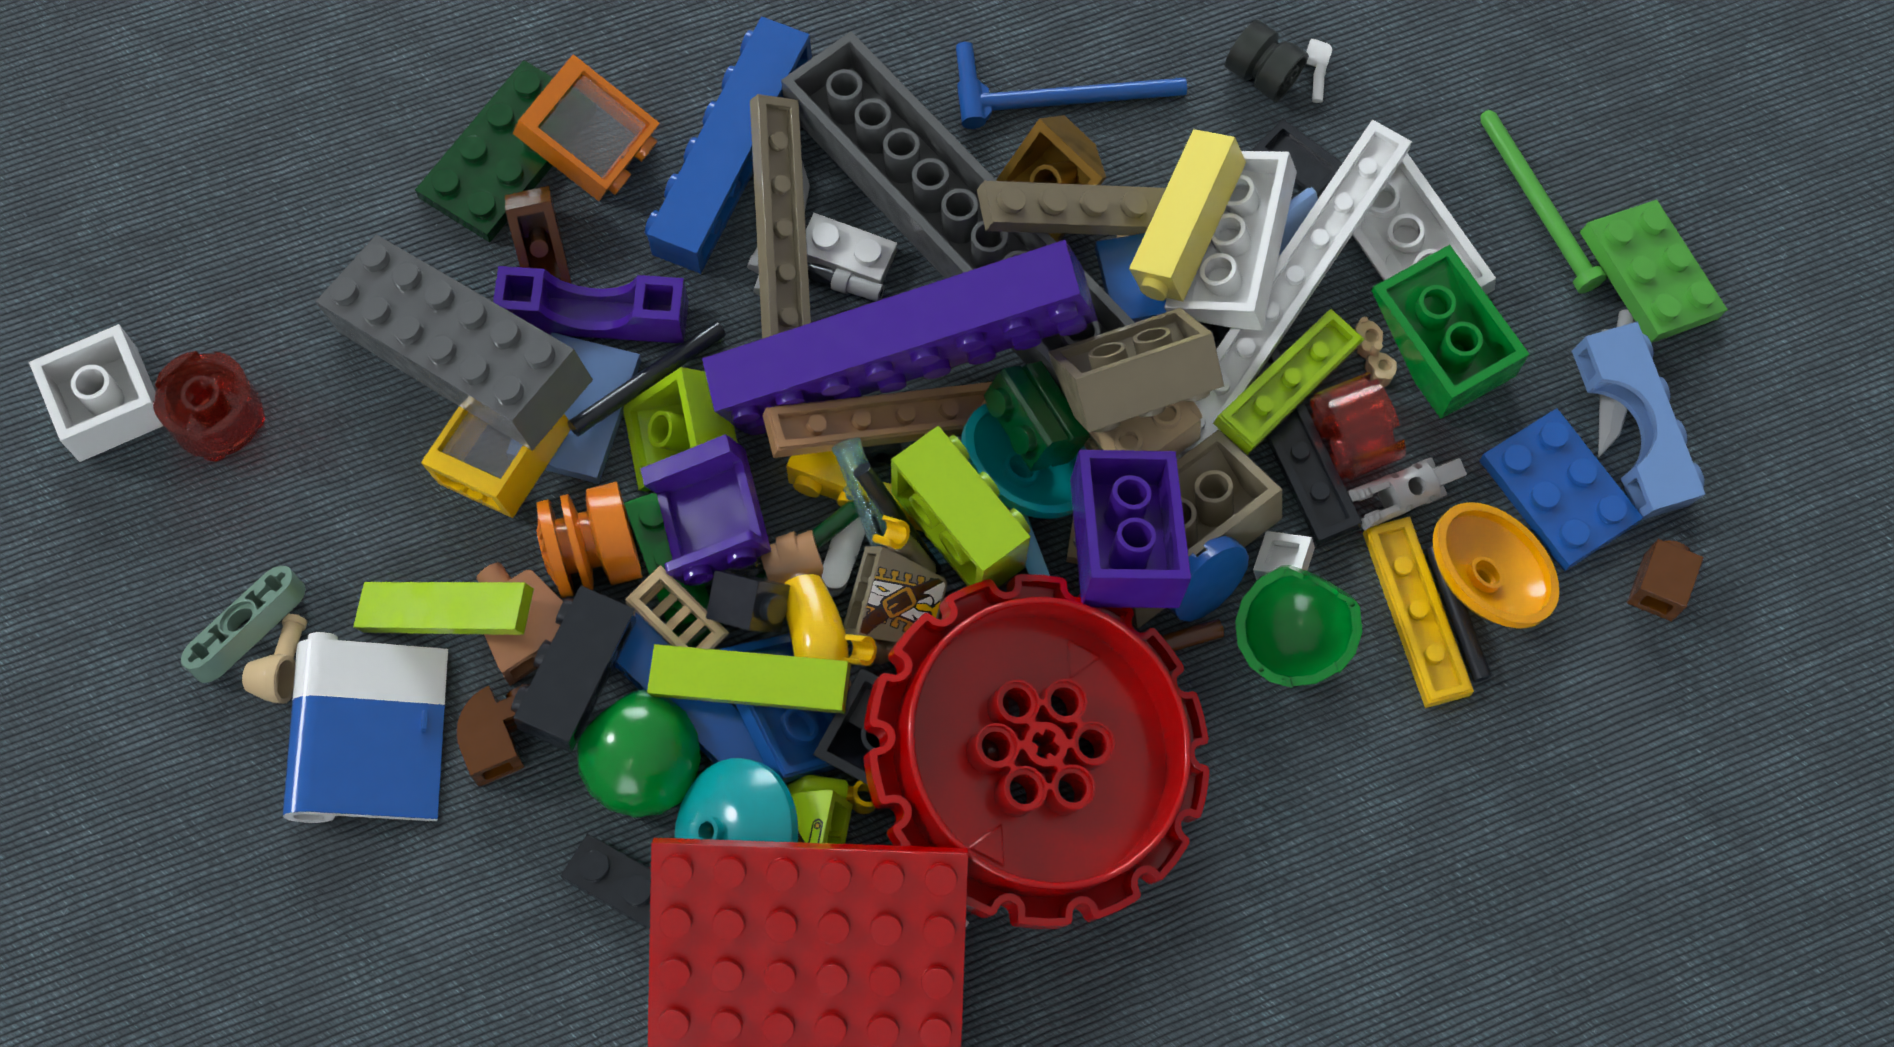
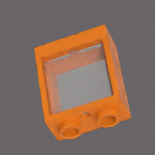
M573 54L518 120L513 135L597 201H600L608 190L616 195L631 176L626 167L634 157L642 162L658 142L652 137V134L660 123Z

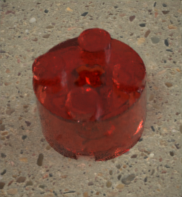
M198 351L187 352L170 361L159 373L155 383L157 389L155 402L153 401V409L159 421L184 450L193 455L204 457L208 461H220L225 456L233 454L246 446L264 424L265 414L259 393L241 366L230 356L213 351L215 354H199Z
M1365 372L1314 394V398L1310 399L1314 412L1310 416L1321 439H1326L1332 452L1329 455L1341 480L1346 477L1350 480L1401 460L1406 456L1404 439L1395 442L1393 428L1400 426L1395 409L1378 379L1370 381V372Z

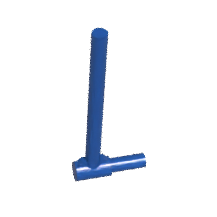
M961 42L956 45L960 79L957 89L962 126L967 129L982 127L991 117L992 111L1187 95L1186 78L989 93V88L977 79L973 44Z

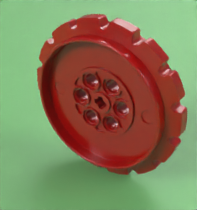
M1020 574L1008 582L1007 592L999 590L995 582L988 579L950 594L939 605L942 614L941 620L936 619L929 613H924L900 637L888 654V659L896 667L897 674L883 673L873 684L867 704L864 729L878 737L880 746L873 748L864 755L865 773L874 807L877 809L889 808L895 813L896 822L887 830L888 838L894 846L968 848L966 911L981 918H988L996 914L999 907L1003 906L1008 910L1010 924L1014 927L1058 929L1071 924L1074 909L1081 912L1087 922H1091L1120 911L1136 902L1141 897L1138 887L1139 878L1148 884L1156 883L1163 880L1177 864L1190 842L1181 829L1182 821L1192 822L1201 817L1207 796L1210 770L1208 766L1197 761L1195 749L1208 743V732L1197 693L1194 691L1184 692L1177 685V677L1184 671L1182 662L1156 629L1150 628L1146 632L1140 633L1133 628L1131 620L1134 611L1131 608L1091 607L1081 603V593L1078 597L1072 596L1067 589V581L1061 577ZM1052 695L1064 701L1067 708L1066 716L1059 715L1054 711L1051 706ZM1004 696L1010 697L1018 703L1020 708L1019 717L1011 716L1005 711L1003 706ZM1079 737L1086 738L1093 745V758H1088L1080 751L1078 745ZM983 739L990 740L996 744L1000 753L998 761L987 758L983 753ZM1036 740L1041 743L1039 751L1044 755L1043 757H1039L1036 754L1038 746L1033 743ZM1060 780L1068 782L1074 790L1073 802L1064 800L1058 790ZM1011 781L1017 782L1024 787L1027 794L1025 804L1018 803L1011 796Z

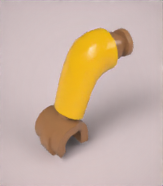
M810 530L798 535L793 531L776 537V543L770 544L772 552L762 555L761 559L768 580L790 585L785 616L790 631L794 656L842 660L843 657L849 658L848 642L845 640L846 633L841 617L822 579L824 567L813 531ZM849 679L848 690L850 689V687H851V685H852L850 679Z

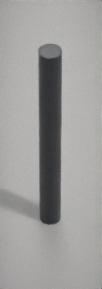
M714 321L567 421L569 428L579 437L726 336L724 329L718 322Z

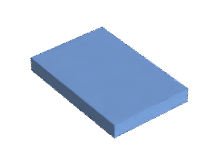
M557 333L551 334L552 337L575 350L593 379L564 413L568 420L638 373L641 364L640 354ZM624 406L579 437L570 430L545 470L599 484L624 413ZM514 439L508 453L511 462L523 446Z

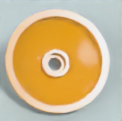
M1475 502L1455 505L1438 520L1433 532V550L1436 563L1447 586L1466 607L1490 622L1520 629L1534 627L1551 615L1559 600L1558 576L1554 564L1543 545L1521 522L1498 508Z

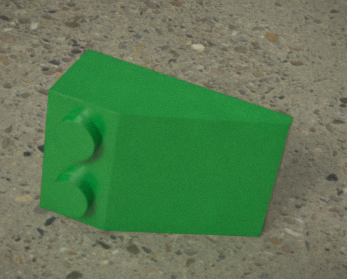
M1450 244L1372 288V293L1415 384L1440 419L1516 377L1529 356L1526 348Z

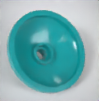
M985 403L977 408L964 426L961 442L970 456L967 461L978 474L984 471L992 478L1000 492L998 498L1006 508L1010 510L1015 508L1023 515L1045 519L1060 518L1072 514L1070 479L1078 454L1067 464L1054 467L1050 465L1046 469L1031 472L1021 455L1013 450L1010 438L997 418L990 414L987 404ZM1085 445L1081 448V450H1087Z
M730 758L722 760L704 770L686 792L677 815L675 838L797 842L798 819L795 804L784 781L767 765L751 759Z

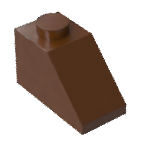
M545 186L505 195V211L520 267L545 269L554 277L572 284L550 187Z

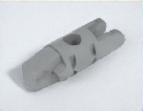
M1430 457L1412 464L1399 472L1385 475L1351 489L1348 494L1353 502L1365 500L1378 492L1380 501L1385 509H1377L1365 514L1361 518L1362 528L1366 530L1400 516L1420 505L1428 504L1447 496L1444 485L1466 476L1467 473L1460 458L1436 467L1433 458Z

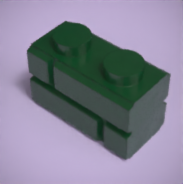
M1042 361L1025 364L1023 367L1018 365L1004 368L997 374L983 395L988 411L993 417L997 418L1010 438L1013 450L1021 455L1031 472L1046 469L1050 465L1054 467L1069 463L1090 438L1089 432L1074 417L1067 399Z

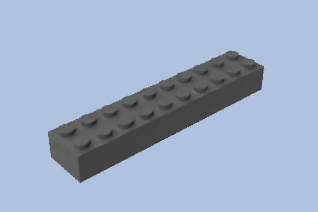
M852 31L781 80L783 97L798 100L800 126L945 279L1056 243L1048 233L985 231L977 189L983 181L997 180ZM1085 271V277L1098 321L1088 323L1084 331L1074 335L1061 336L1057 333L1041 338L1042 342L1030 349L1015 350L1014 347L1011 348L1025 364L1042 361L1064 396V391L1052 366L1048 352L1135 323Z

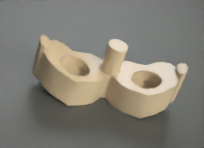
M1362 317L1355 327V331L1365 339L1358 347V354L1366 359L1365 370L1371 375V382L1381 387H1386L1396 374L1397 362L1387 354L1380 352L1383 348V331L1373 321H1369L1367 317Z

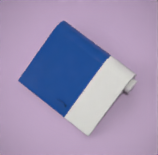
M325 632L310 633L307 640L300 641L297 644L283 817L285 819L304 823L332 821L335 816L420 821L438 820L448 649L338 640V636Z

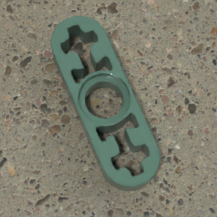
M278 566L267 571L186 646L181 656L183 667L202 683L212 682L221 677L301 602L306 591L304 583L287 566ZM250 618V620H249L242 628H240L239 630H237L238 627H239L245 620H247V619Z

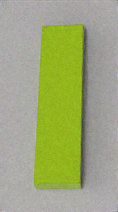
M1330 309L1217 416L1213 424L1248 455L1335 371L1365 339Z
M364 582L353 627L363 633L524 635L534 588L525 582Z
M654 644L647 693L654 697L845 714L851 664L848 661Z

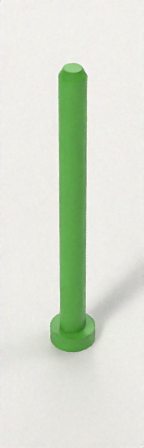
M1491 110L1482 113L1480 116L1482 126L1577 276L1573 281V285L1578 293L1584 294L1600 286L1607 279V275L1602 267H1593L1498 115Z

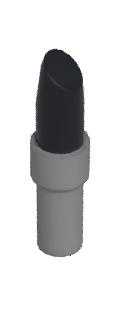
M816 263L808 266V279L829 286L831 290L844 294L851 293L873 301L882 299L885 286L854 276V273L840 268L833 269Z

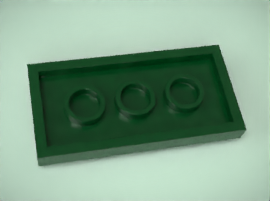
M523 60L415 189L418 198L490 243L508 221L505 211V195L534 189L553 166L513 135L518 120L546 88L553 77ZM572 90L541 127V130L567 149L597 112L596 106L586 97Z

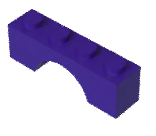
M498 266L493 298L495 304L549 335L557 333L575 337L684 343L689 301L684 278L637 275L632 282L624 286L600 289L564 282L551 275L545 269Z

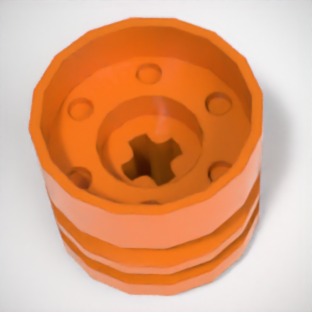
M617 481L586 489L587 511L577 512L568 494L560 496L564 515L562 518L556 519L549 499L536 502L538 512L536 532L547 573L558 587L562 599L575 595L571 576L573 573L579 572L583 586L590 590L594 589L593 568L602 566L611 585L643 577L627 512Z

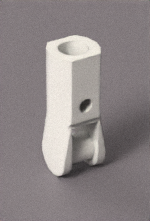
M863 512L860 517L832 538L823 564L822 579L831 597L839 596L846 588L871 518Z

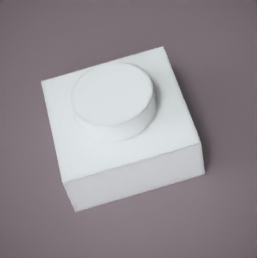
M1266 531L1253 568L1256 580L1282 565H1291L1307 571L1315 549L1312 537Z

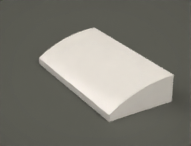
M1241 151L1246 164L1183 302L1167 298L1165 310L1168 312L1182 308L1199 322L1232 328L1263 330L1297 171L1289 152Z
M1407 153L1352 234L1383 280L1392 277L1450 244L1487 295L1495 290L1496 277Z

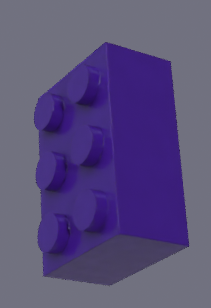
M1079 450L1070 485L1081 603L1091 607L1179 608L1190 583L1191 574L1176 451Z

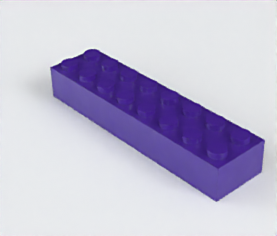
M1062 240L702 358L714 412L744 433L760 435L767 433L763 419V413L767 407L862 397L876 391L881 393L896 392L907 386L906 382L923 376L926 379L943 377L951 372V367L967 362L972 365L983 364L996 358V353L1013 347L1015 350L1030 349L1039 345L1042 342L1041 338L1057 333L1061 336L1080 333L1087 328L1088 323L1098 321L1083 267L1066 240Z

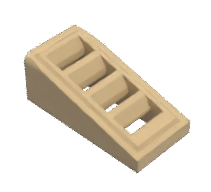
M661 565L625 599L626 604L635 609V612L671 646L688 647L686 643L704 626L711 633L696 648L715 649L729 635V632L719 622L706 619L707 611L673 577L668 575ZM665 588L670 594L651 611L646 604ZM678 600L683 607L664 624L659 618ZM692 613L697 620L677 637L672 631Z

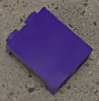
M727 434L640 469L644 486L656 493L672 556V560L664 565L666 573L684 585H701L710 581L715 571H723L728 568H745L754 564L757 561V557L772 552L746 450Z

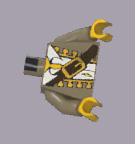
M886 515L882 516V520L887 525L884 536L874 534L872 540L888 548L865 546L843 624L846 633L845 640L852 642L853 651L849 658L843 657L842 661H848L853 665H881L890 662L888 659L889 652L921 615L929 613L936 619H942L939 605L944 599L947 580L936 574V564L917 540L910 535V528L907 522Z

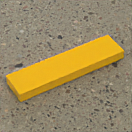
M1406 517L1364 530L1363 536L1424 707L1428 708L1471 696L1474 692L1411 518Z

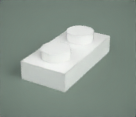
M813 213L806 228L807 262L833 269L840 268L854 273V276L883 284L897 253V242Z

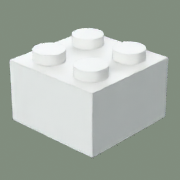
M119 324L29 362L58 437L79 462L169 424L139 351Z

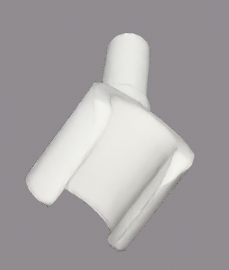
M1311 39L1306 51L1309 55L1306 64L1316 67L1313 74L1312 102L1321 103L1323 102L1324 76L1326 75L1332 47L1328 43Z

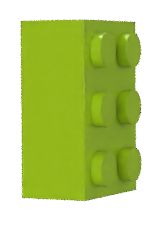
M937 426L891 459V492L967 586L991 579L998 588L1025 568L1030 535L1028 533L1031 532V529L1018 510L1012 508L1009 511L998 498L1000 495L999 489L992 478L984 471L978 474L967 461L970 456L962 442L955 435H951L948 438L943 430Z

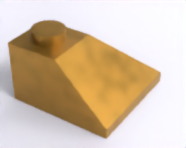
M1063 115L1038 119L996 180L1101 185L1106 179V174L1096 144ZM1048 233L1056 242H1059L1064 236L1063 233Z

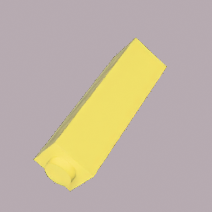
M1193 129L1129 268L1140 291L1147 297L1158 301H1163L1166 298L1184 301L1246 164L1235 137Z

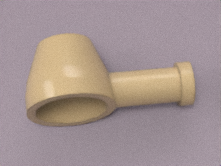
M287 614L283 618V628L274 655L253 660L246 664L242 675L245 691L272 703L285 704L293 697L296 664L294 656L302 631L306 629L308 623L305 618L296 614Z

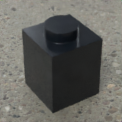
M715 571L706 619L751 631L781 633L787 611L790 585L749 574Z

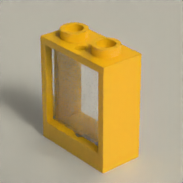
M459 406L421 464L438 484L513 518L571 429L567 423L569 420L564 414L532 451Z

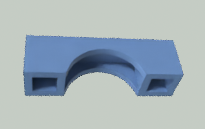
M1638 321L1586 336L1572 350L1587 392L1605 395L1623 404L1635 418L1640 430V454L1634 466L1621 478L1628 499L1643 516L1642 520L1690 506L1706 495L1703 489L1704 476L1700 467L1693 463L1686 446V430L1681 421L1675 418L1669 403L1670 390L1665 379L1658 375L1653 362L1654 353L1650 339L1647 335L1642 334Z

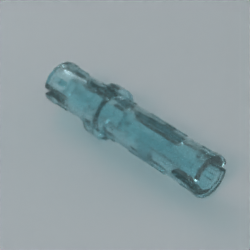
M860 437L844 440L832 447V452L836 456L846 482L843 491L848 500H853L870 546L885 547L872 540L874 534L880 535L873 516H876L883 536L887 529L886 522L882 520V514L869 496L870 502L866 501L862 487L853 474L859 465L869 463L864 453Z

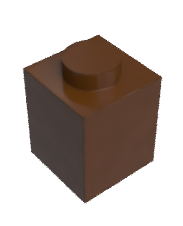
M1657 539L1643 556L1627 604L1672 622L1687 607L1704 557L1691 552L1689 547L1680 542Z

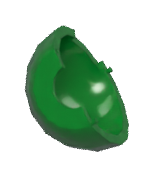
M1282 565L1259 577L1242 598L1235 621L1238 647L1248 665L1269 682L1293 688V686L1317 684L1337 672L1340 674L1355 656L1363 632L1360 606L1352 596L1319 576L1291 565Z
M647 690L629 693L608 707L583 731L577 744L578 771L590 795L608 810L631 817L661 815L681 803L686 792L697 777L701 760L698 733L686 711L670 698L650 696Z

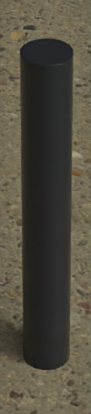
M870 463L859 465L853 474L882 516L886 515L907 522L910 528V535L917 540L936 564V574L941 571V565Z
M1433 546L1425 551L1473 682L1487 680L1492 677L1468 609L1453 594L1442 578L1436 563Z

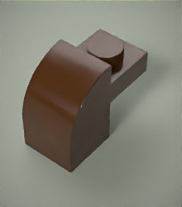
M487 686L470 698L459 716L457 724L458 745L469 774L479 787L525 768L511 734L519 730L514 720L515 712L511 711V706L521 686L509 691L506 694V699L498 701L490 686Z

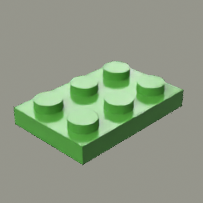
M1658 200L1588 222L1580 231V234L1636 322L1638 321L1641 331L1648 336L1651 343L1717 320L1728 310Z

